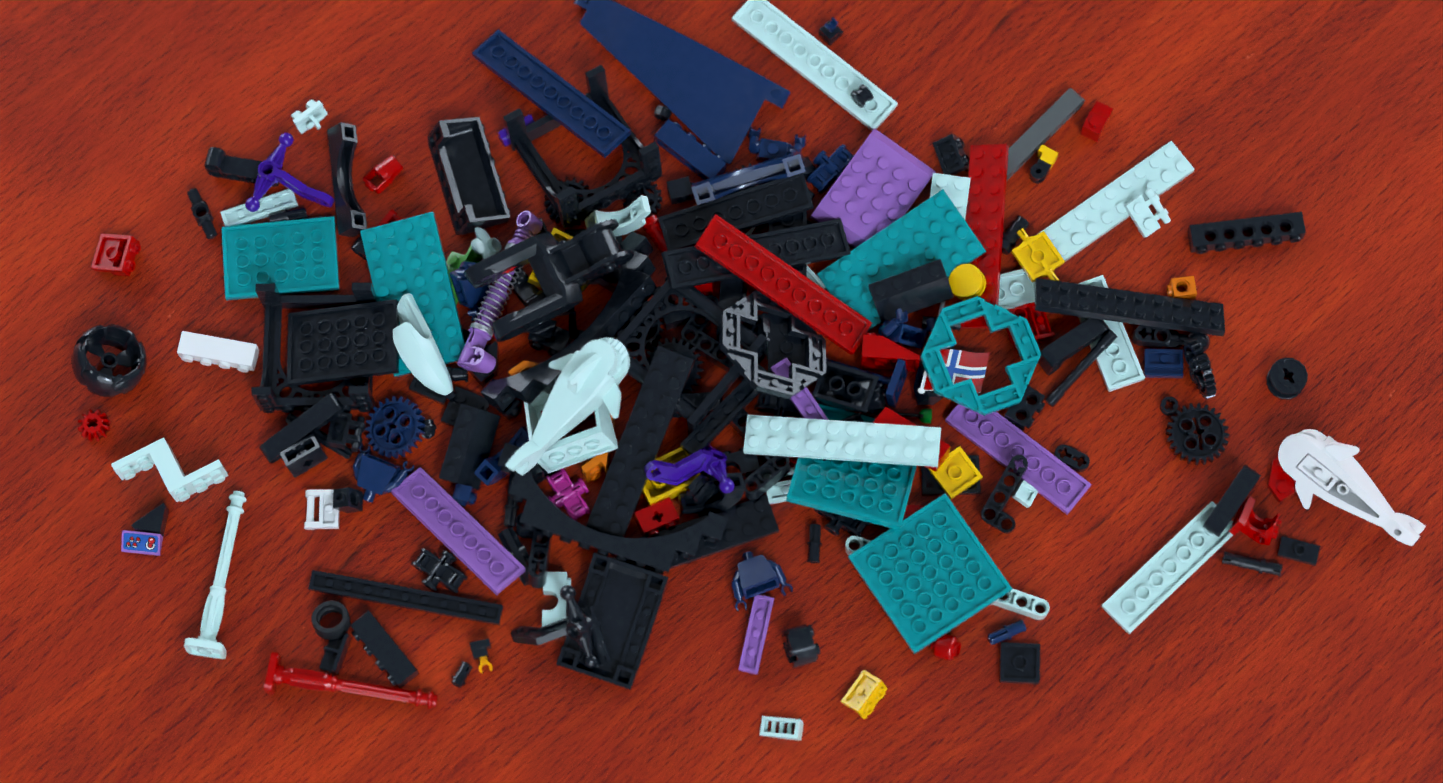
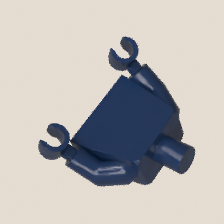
M751 126L749 130V151L752 154H756L755 159L768 161L802 150L806 145V135L800 138L796 134L795 143L792 146L782 141L764 138L759 140L761 128L754 130Z
M463 261L458 269L449 274L459 304L470 308L468 315L472 316L471 321H474V318H477L476 313L480 312L478 308L481 307V302L484 301L483 297L487 296L485 291H489L488 286L491 284L475 289L466 279L464 272L476 263Z
M900 308L896 310V318L883 322V325L878 329V334L897 344L922 349L924 339L929 335V332H932L937 319L930 318L926 320V328H916L903 324L908 321L907 310L902 312Z
M363 444L359 446L360 453H358L353 464L357 486L365 489L363 500L373 502L376 494L384 495L391 493L392 489L400 486L408 474H412L414 471V465L410 469L406 468L408 461L403 463V470H400V466L371 455L370 446H368L366 451H362L364 449Z
M751 551L745 552L742 555L743 561L737 564L738 570L734 572L731 583L734 598L737 599L735 608L738 612L739 603H744L745 610L747 609V604L743 601L742 597L746 600L780 587L779 584L782 586L780 592L783 596H786L783 590L784 587H788L790 592L793 591L792 585L786 583L787 578L779 564L766 559L764 555L754 557Z

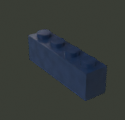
M668 119L654 135V140L659 146L701 179L713 178L724 174L726 171V161L721 156L714 155L707 145H701L693 134H687L683 131L679 123Z

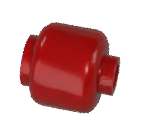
M945 634L931 643V650H933L936 658L952 661L960 654L961 642L958 641L956 636Z

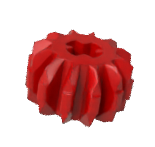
M89 409L88 415L82 413L84 419L78 420V423L81 425L78 427V431L82 432L81 436L83 438L88 437L90 442L94 438L96 441H100L101 435L106 438L105 431L111 430L107 426L111 423L110 419H106L107 414L105 412L101 413L99 409L94 413Z

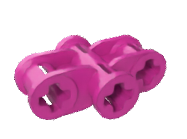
M564 468L551 476H546V480L556 493V495L547 498L558 509L564 506L570 518L575 521L586 513H591L589 507L580 496L583 493L587 494L589 492L581 478H578V481L573 484Z

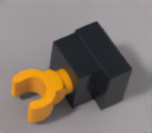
M489 638L471 642L470 647L474 660L480 659V673L483 674L482 667L484 665H488L492 672L493 667L487 658L489 657L487 649H491Z

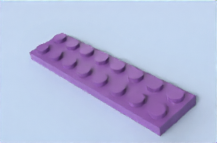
M958 404L945 419L946 423L1005 468H1007L1014 456H1024L1028 461V469L1021 480L1033 486L1040 495L1066 515L1071 512L1092 485L997 411L984 416ZM1020 460L1019 462L1015 461V470H1009L1010 472L1016 474L1017 477H1019L1020 475L1017 473L1018 468L1024 467L1022 463L1023 460Z
M421 467L404 479L400 486L391 490L392 495L494 594L498 595L525 572V567Z

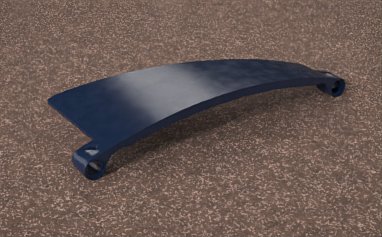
M574 0L573 4L579 5L586 10L580 24L716 155L721 156L727 164L732 163L764 100L783 109L791 93L787 89L722 54L612 0Z

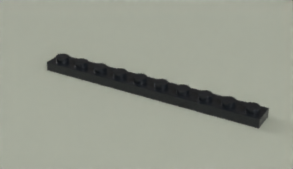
M312 570L308 587L310 591L499 626L504 608L500 604Z

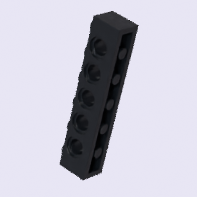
M1302 212L1189 225L1187 234L1191 253L1203 254L1209 250L1221 252L1226 250V248L1242 249L1250 245L1253 247H1260L1267 243L1278 245L1283 241L1295 243L1304 238L1306 230ZM1280 227H1286L1288 232L1281 231ZM1261 229H1267L1270 234H1263ZM1247 231L1251 234V236L1246 237L1243 235L1242 232ZM1223 234H1230L1232 239L1225 238ZM1205 236H1211L1214 240L1208 241L1205 239Z

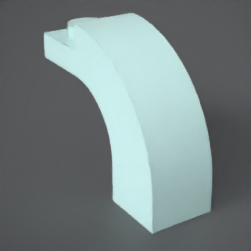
M641 195L630 206L620 211L603 212L595 210L585 219L586 228L606 220L616 219L619 226L613 231L615 237L633 232L646 224L645 218L651 213L648 197Z

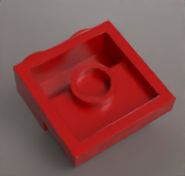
M101 233L91 269L99 272H110L116 276L130 277L131 272L136 268L134 261L136 254H139L141 251L140 241L133 236Z

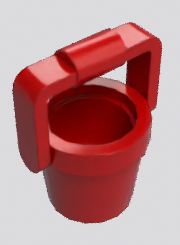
M390 155L384 161L375 165L363 177V181L369 190L380 194L393 183V180L404 168ZM376 175L383 181L379 186L370 181Z

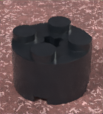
M803 624L782 630V637L786 636V642H783L784 650L789 663H793L792 668L817 661L820 648L818 643L814 644L812 637L814 636V631L811 625Z

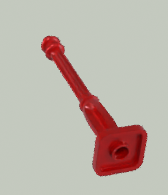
M271 652L264 691L268 695H274L277 684L282 685L284 683L308 690L331 692L337 690L414 703L416 707L426 705L428 709H431L432 706L436 707L438 695H434L433 691L423 693L421 689L411 691L339 679L336 675L331 676L308 669L285 668L284 665H281L280 654L276 652Z

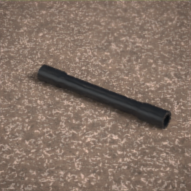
M1109 329L1094 348L1044 400L1051 407H1054L1072 384L1118 336Z

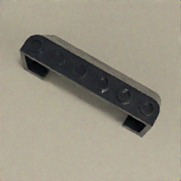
M480 117L440 120L428 135L429 149L452 225L457 235L475 232L476 227L486 229L503 224L511 218L510 209L505 201V193L500 185V176L496 172L495 160L491 156L490 144L486 140L484 125L481 123Z

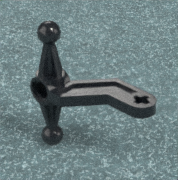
M570 585L563 586L560 590V596L567 602L568 618L541 628L521 626L511 632L513 642L530 645H541L569 635L570 638L577 642L584 653L583 663L586 667L594 668L599 662L597 655L592 653L591 629L593 628V622L589 616L582 612L574 599L576 595L575 589Z

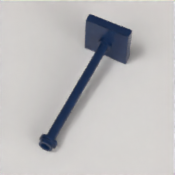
M826 358L828 362L879 376L878 382L887 384L888 387L885 393L888 406L896 408L908 375L906 361L898 359L892 376L887 377Z

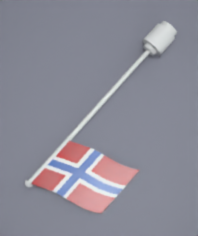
M945 301L941 302L938 316L942 308H944ZM955 349L940 350L953 384L972 379L977 394L980 393L990 352L973 353ZM925 370L921 387L918 388L920 394L925 393V391H933Z

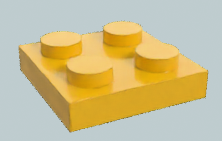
M960 446L949 453L947 459L936 472L928 469L950 500L983 477Z

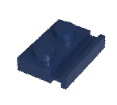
M1144 349L1145 378H1183V350Z

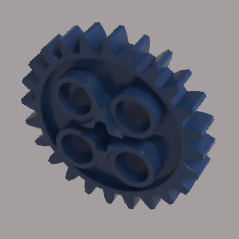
M393 396L392 401L386 398V404L380 401L379 408L373 407L375 413H369L372 419L366 420L370 427L365 428V430L370 432L366 435V438L370 440L368 444L373 447L374 451L379 452L378 454L382 456L385 455L388 458L393 456L398 459L399 454L405 457V451L412 453V446L418 448L416 441L422 442L419 435L425 434L421 428L426 427V424L421 422L425 417L420 415L423 411L417 408V404L412 403L408 398L405 399L400 396L398 399ZM394 412V416L390 419L391 413ZM410 419L409 424L405 426L406 421ZM385 429V433L381 436L382 430ZM401 436L400 441L396 444L397 438Z

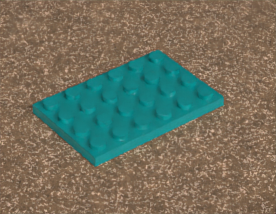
M334 216L222 227L226 300L258 298L256 284L275 283L280 295L340 290L336 221Z

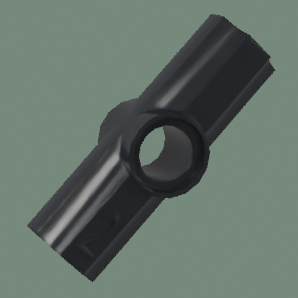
M513 527L506 528L498 534V537L504 548L525 567V572L519 578L524 586L530 585L528 579L530 556L525 546L521 544Z

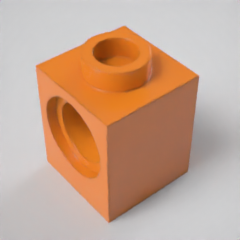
M1194 276L1171 278L1169 285H1167V295L1173 298L1195 300L1197 290ZM1176 287H1183L1185 292H1179Z

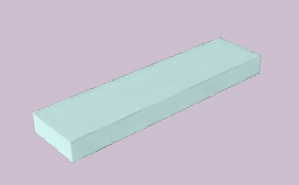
M286 189L261 198L259 200L260 208L255 212L248 211L245 204L221 211L224 225H245L269 217V214L298 207L294 192Z

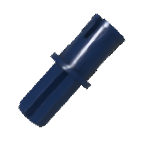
M1020 619L1008 626L1003 625V628L988 634L987 638L991 645L1005 639L1010 640L1012 636L1026 631L1025 623Z

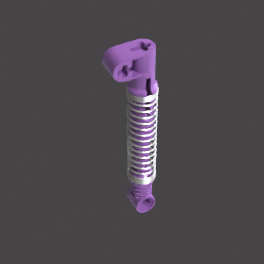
M528 210L521 212L516 219L517 229L512 240L508 241L505 249L538 234L542 229V221ZM522 267L518 268L519 272L514 270L501 276L497 281L492 282L494 286H488L489 291H485L487 296L483 297L482 307L478 308L480 312L476 313L477 318H474L475 322L470 325V334L457 361V365L479 373H489L494 369L496 359L486 352L484 348L487 341L491 340L494 334L492 323L502 316L501 311L505 310L504 306L507 305L508 295L512 293L510 289L514 288L513 284L516 283V278L519 277L518 273L521 272Z

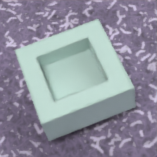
M1022 480L1018 484L1012 498L1028 508L1034 501L1038 491Z

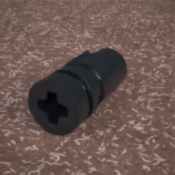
M1018 215L1004 230L1002 253L1005 255L1012 251V248L1016 246L1015 242L1020 239L1017 232L1022 228L1026 230L1029 226V222L1022 216Z

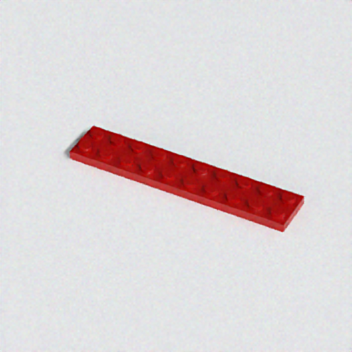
M1007 144L970 145L968 178L971 179L965 221L986 250V253L969 264L976 266L984 274L986 288L980 298L985 299L986 302L992 305H998L1009 150ZM984 316L961 323L960 329H986L988 326Z
M716 214L694 246L850 355L854 354L862 341L863 335L866 334L872 324L868 319Z

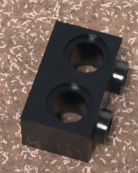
M1027 385L1021 402L1010 406L1004 418L1021 431H1024L1026 427L1029 429L1035 421L1033 418L1035 413H1040L1045 406V396ZM1033 398L1036 404L1030 405L1026 399ZM1022 413L1025 415L1026 419L1019 420L1017 419L1016 414Z

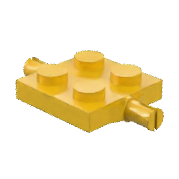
M1024 228L1019 230L1017 234L1023 242L1014 248L1011 253L1032 283L1035 282L1036 278L1046 276L1050 280L1059 281L1054 270L1063 265L1065 261L1046 233L1042 231L1036 236L1029 237Z

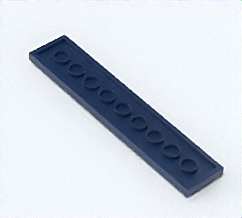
M499 29L472 52L475 59L602 157L606 158L631 135L630 129Z

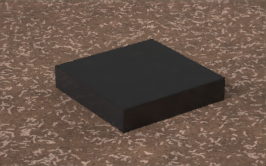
M1001 642L1000 683L1039 684L1040 644Z

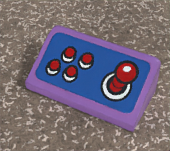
M123 530L121 552L160 556L163 536L157 533Z

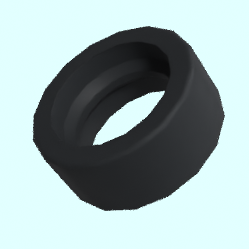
M324 602L318 605L312 614L314 630L323 639H339L350 628L351 621L348 610L340 602ZM335 612L342 615L343 619L336 627H321L320 620L328 613Z

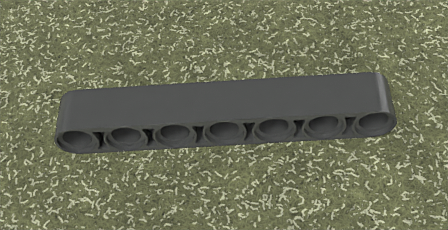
M1072 88L1068 89L1009 148L1007 181L1084 104L1085 99Z

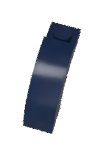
M525 426L521 427L509 441V444L522 447L529 441L528 429ZM503 449L496 455L486 458L474 472L487 486L497 483L508 475L500 471L501 468L498 467Z

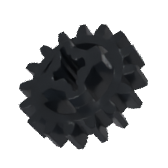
M652 182L644 185L642 189L635 193L631 192L622 199L624 202L623 208L630 206L643 194L648 197L651 213L657 214L656 208L661 209L660 202H663V197L660 196L662 192L657 190V184L652 186Z

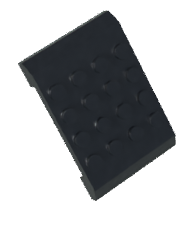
M594 552L578 606L582 610L584 607L588 608V606L594 605V610L598 621L601 622L600 628L612 661L606 662L603 665H600V662H598L594 668L586 667L583 663L584 653L577 642L567 635L556 665L631 690L669 577ZM591 638L592 653L597 655Z

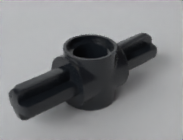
M192 188L187 192V195L192 204L191 211L198 226H202L207 239H214L217 236V232L212 223L214 220L207 202L202 200L198 189ZM206 211L204 216H198L200 212Z

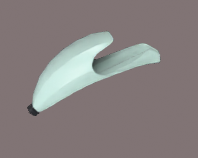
M410 293L404 294L397 305L400 325L393 329V341L407 368L423 385L438 394L445 395L449 400L456 395L449 371L413 295Z

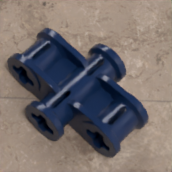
M844 144L838 147L830 157L826 155L825 151H821L813 160V163L819 167L807 178V183L815 186L819 194L824 193L838 179L854 155L846 149Z

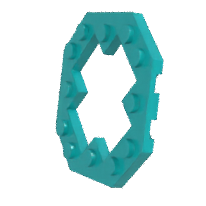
M977 296L942 308L920 359L934 393L985 416L1021 402L1037 362L1040 359L1041 352L1026 318L1018 317L1010 313L1009 310L996 304L992 305L986 302L985 299ZM984 316L990 333L1008 327L1022 361L1005 367L1011 385L978 396L972 379L953 384L940 350L957 344L950 327Z

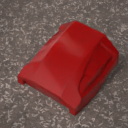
M1035 302L1008 309L1010 313L1028 320L1036 341L1046 340L1055 336L1054 332L1051 331L1046 312L1036 311ZM1007 327L1006 330H1007V333H1008L1010 342H1011V343L1014 345V347L1016 348V345H1015V343H1014V341H1013V338H1012V336H1011V333H1010V331H1009V329H1008V327Z

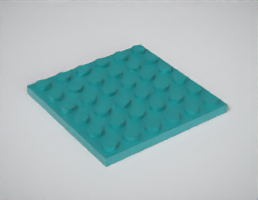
M818 404L828 420L839 421L856 414ZM861 415V418L866 423H873L876 419ZM798 457L786 502L900 530L917 466L828 459L823 461L822 459Z
M946 493L903 520L900 530L891 528L848 556L854 568L914 654L1012 591L1010 584Z

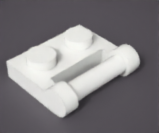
M334 489L305 491L307 513L304 529H339L340 511L333 509ZM316 497H320L318 522H314Z

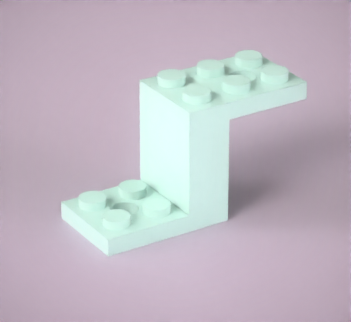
M164 437L111 464L121 480H129L135 477L136 473L142 470L147 471L155 464L169 493L176 502L186 501L190 498V495L196 492L201 493L207 490L208 486L214 483L219 484L225 480V477L229 476L219 459L185 476L172 448Z

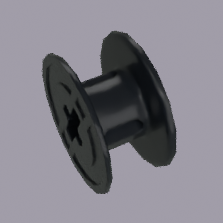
M1285 357L1277 360L1272 365L1267 374L1266 384L1274 396L1289 400L1302 392L1307 383L1308 373L1300 361Z

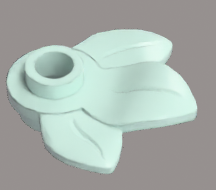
M476 227L475 233L477 238L471 241V247L474 252L482 254L483 260L499 253L501 250L500 241L494 237L490 238L486 230Z

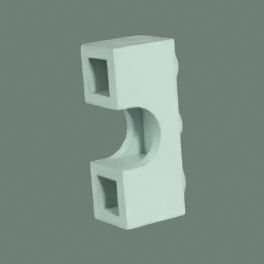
M547 572L543 593L544 595L555 596L558 599V604L552 610H542V627L568 618L567 602L560 596V590L563 586L572 585V580L568 578L567 572Z

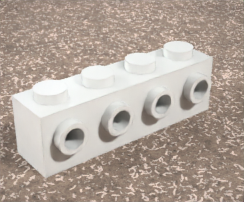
M182 331L177 354L185 362H193L194 360L206 366L216 364L223 369L233 367L237 368L238 371L247 373L248 371H255L260 350L257 344Z

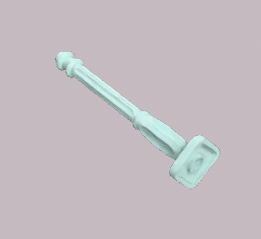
M233 491V494L229 495L231 503L226 508L229 512L214 582L210 586V593L203 611L200 636H198V639L186 638L184 642V648L187 653L192 655L226 659L227 651L222 643L217 642L216 636L223 617L225 593L227 591L225 584L240 514L244 513L242 505L247 501L244 497L245 493L241 491Z

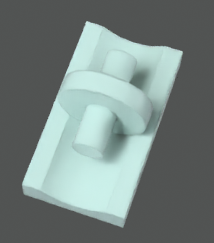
M310 100L305 106L307 110L303 113L296 111L291 115L293 123L301 134L308 129L310 130L313 126L317 129L321 128L319 122L328 113L320 101Z

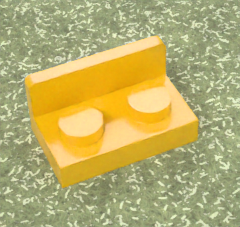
M863 670L841 702L857 712L861 718L866 719L873 712L878 701L884 697L887 687L882 680Z

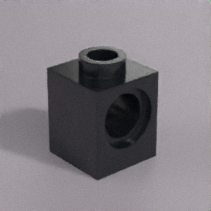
M689 177L667 182L671 205L693 200L691 187L694 182H690Z
M350 487L334 489L333 509L345 513L363 511V492Z

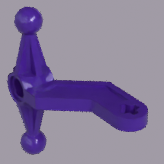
M282 133L279 136L280 145L266 160L259 164V173L253 197L248 198L245 203L248 211H257L260 208L259 200L277 182L304 199L326 207H332L335 201L333 197L306 186L282 170L286 148L291 146L294 141L290 133Z
M710 444L704 450L700 449L675 464L653 460L647 463L644 468L648 479L677 486L704 471L720 482L719 488L723 493H731L735 487L734 482L727 477L726 455L716 450Z

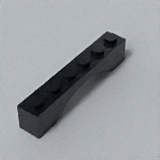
M340 122L327 130L338 235L355 237L361 234V230L367 229L366 213L356 199L352 183V164L358 143L356 125Z

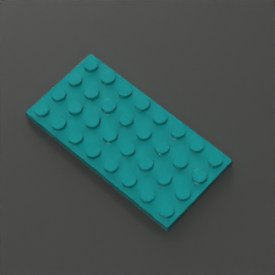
M942 189L850 251V255L841 257L817 273L830 294L872 322L868 329L870 331L879 325L881 320L869 290V284L941 259L947 278H949L954 268L961 264L971 263L986 253V250L944 189Z
M434 212L361 230L360 233L376 294V301L394 299L400 301L404 294H412L434 337L445 364L458 361L464 348L465 340ZM400 355L399 373H395L394 377L411 374V371L407 368Z

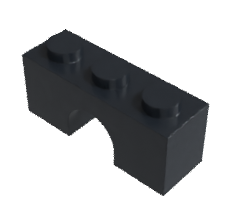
M744 447L734 453H731V451L723 452L727 457L726 467H736L742 473L743 478L749 477L760 468L757 455L744 454ZM700 472L701 475L703 474L708 478V481H712L716 485L720 483L706 472Z

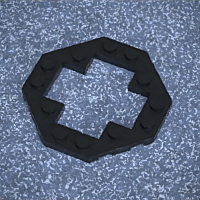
M758 290L742 298L719 315V348L754 390L790 399L826 373V340L821 334L818 335L813 328ZM757 310L788 318V335L805 339L806 367L792 363L789 366V378L758 370V353L740 348V321L754 325L757 322Z

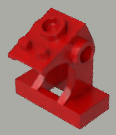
M1249 496L1237 510L1228 532L1235 536L1241 531L1257 543L1270 546L1272 539H1277L1280 530L1279 526H1277V524L1281 525L1282 520L1279 519L1280 513L1272 519L1258 517L1253 510L1256 500Z

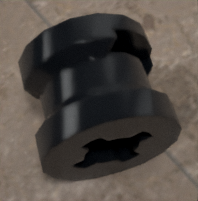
M864 84L860 85L857 91H853L850 94L852 100L860 108H863L867 101L874 99L873 94Z

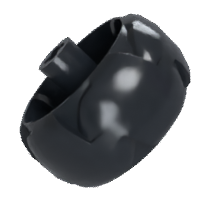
M109 324L106 327L97 325L88 329L79 337L73 349L71 364L77 381L87 386L89 392L98 396L114 397L120 393L124 395L130 392L139 384L146 369L147 356L143 343H138L135 334L129 329L115 324ZM102 345L115 347L122 352L117 356L110 352L105 353ZM88 351L101 357L97 368L89 363L86 357ZM117 364L131 367L128 374L113 376Z

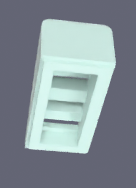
M762 716L760 736L801 741L804 722L800 719ZM769 721H772L771 732H767ZM777 722L780 723L778 733H776ZM785 723L788 724L787 734H784ZM793 724L795 725L794 734H792Z

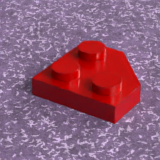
M1276 457L1272 461L1268 488L1276 500L1281 502L1297 492L1295 488L1296 480L1283 470L1278 457Z

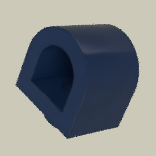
M455 484L452 498L462 507H466V504L472 506L476 502L477 493H475L474 488L471 486Z

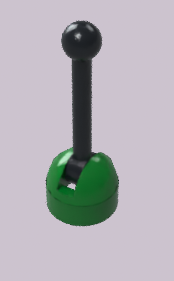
M929 408L922 409L919 413L896 412L905 417H918L925 424H931L932 409Z

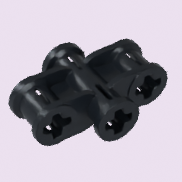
M764 392L758 394L754 410L772 413L777 417L791 416L802 418L790 399Z
M813 508L816 513L829 520V523L825 524L824 528L835 536H839V531L842 528L851 536L861 537V533L866 525L869 526L870 524L866 521Z
M421 548V553L415 561L411 562L414 568L427 575L426 579H423L421 583L436 592V587L440 583L457 594L462 582L468 579L464 573L451 566L453 562L457 561V558L443 550L441 552L442 556L439 559L428 550Z

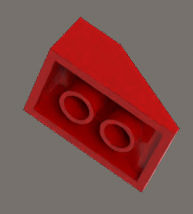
M876 333L863 335L860 369L894 371L897 360L901 359L906 361L908 372H917L920 362L919 355Z

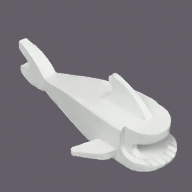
M1313 429L1302 430L1297 434L1287 436L1279 447L1278 459L1283 470L1296 480L1295 488L1305 509H1309L1313 494L1347 512L1384 528L1388 534L1406 545L1413 546L1420 538L1419 534L1426 526L1411 516L1393 511L1374 482L1353 457V455L1358 454V447L1338 443L1329 435L1325 436Z

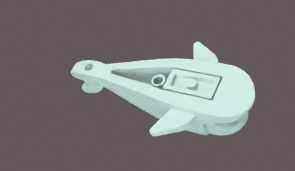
M613 338L593 340L588 342L580 351L577 350L574 354H568L549 363L550 368L562 372L554 384L531 440L520 447L505 466L523 476L537 464L549 447L586 419L603 402L606 404L611 416L614 419L618 418L621 402V390L618 385L630 367L629 353L620 341Z

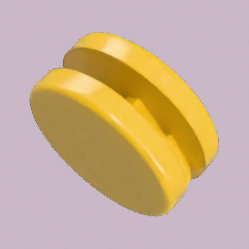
M972 264L957 266L953 269L948 279L952 293L963 301L977 296L980 297L986 288L984 274Z

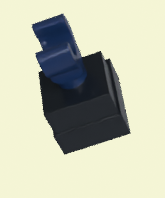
M834 17L831 18V21L825 23L818 32V35L829 46L843 35V31L837 26L838 21Z

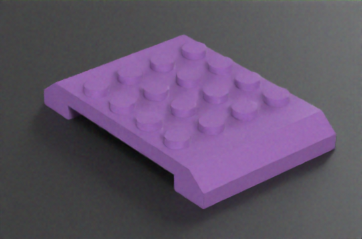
M874 128L810 218L817 223L841 218L848 245L855 249L904 216L936 171Z

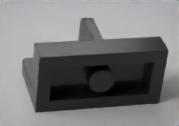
M345 633L339 639L329 640L328 645L324 646L325 653L319 667L320 670L339 676L352 640L349 634Z

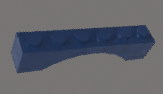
M800 150L693 183L691 188L697 205L744 188L806 172V166Z

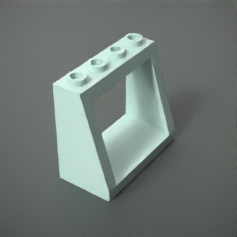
M544 391L531 404L524 402L529 441L534 434L541 411H543L550 395ZM603 402L595 410L596 427L558 440L544 452L537 463L548 473L618 449L615 431L606 404Z

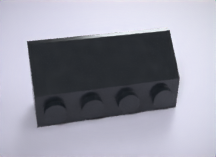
M941 259L868 285L881 323L885 320L891 321L893 318H896L897 309L901 308L902 312L907 310V313L910 314L954 298Z
M460 405L439 475L440 479L471 486L476 490L480 489L482 480L474 472L486 458H489L501 416L468 405Z

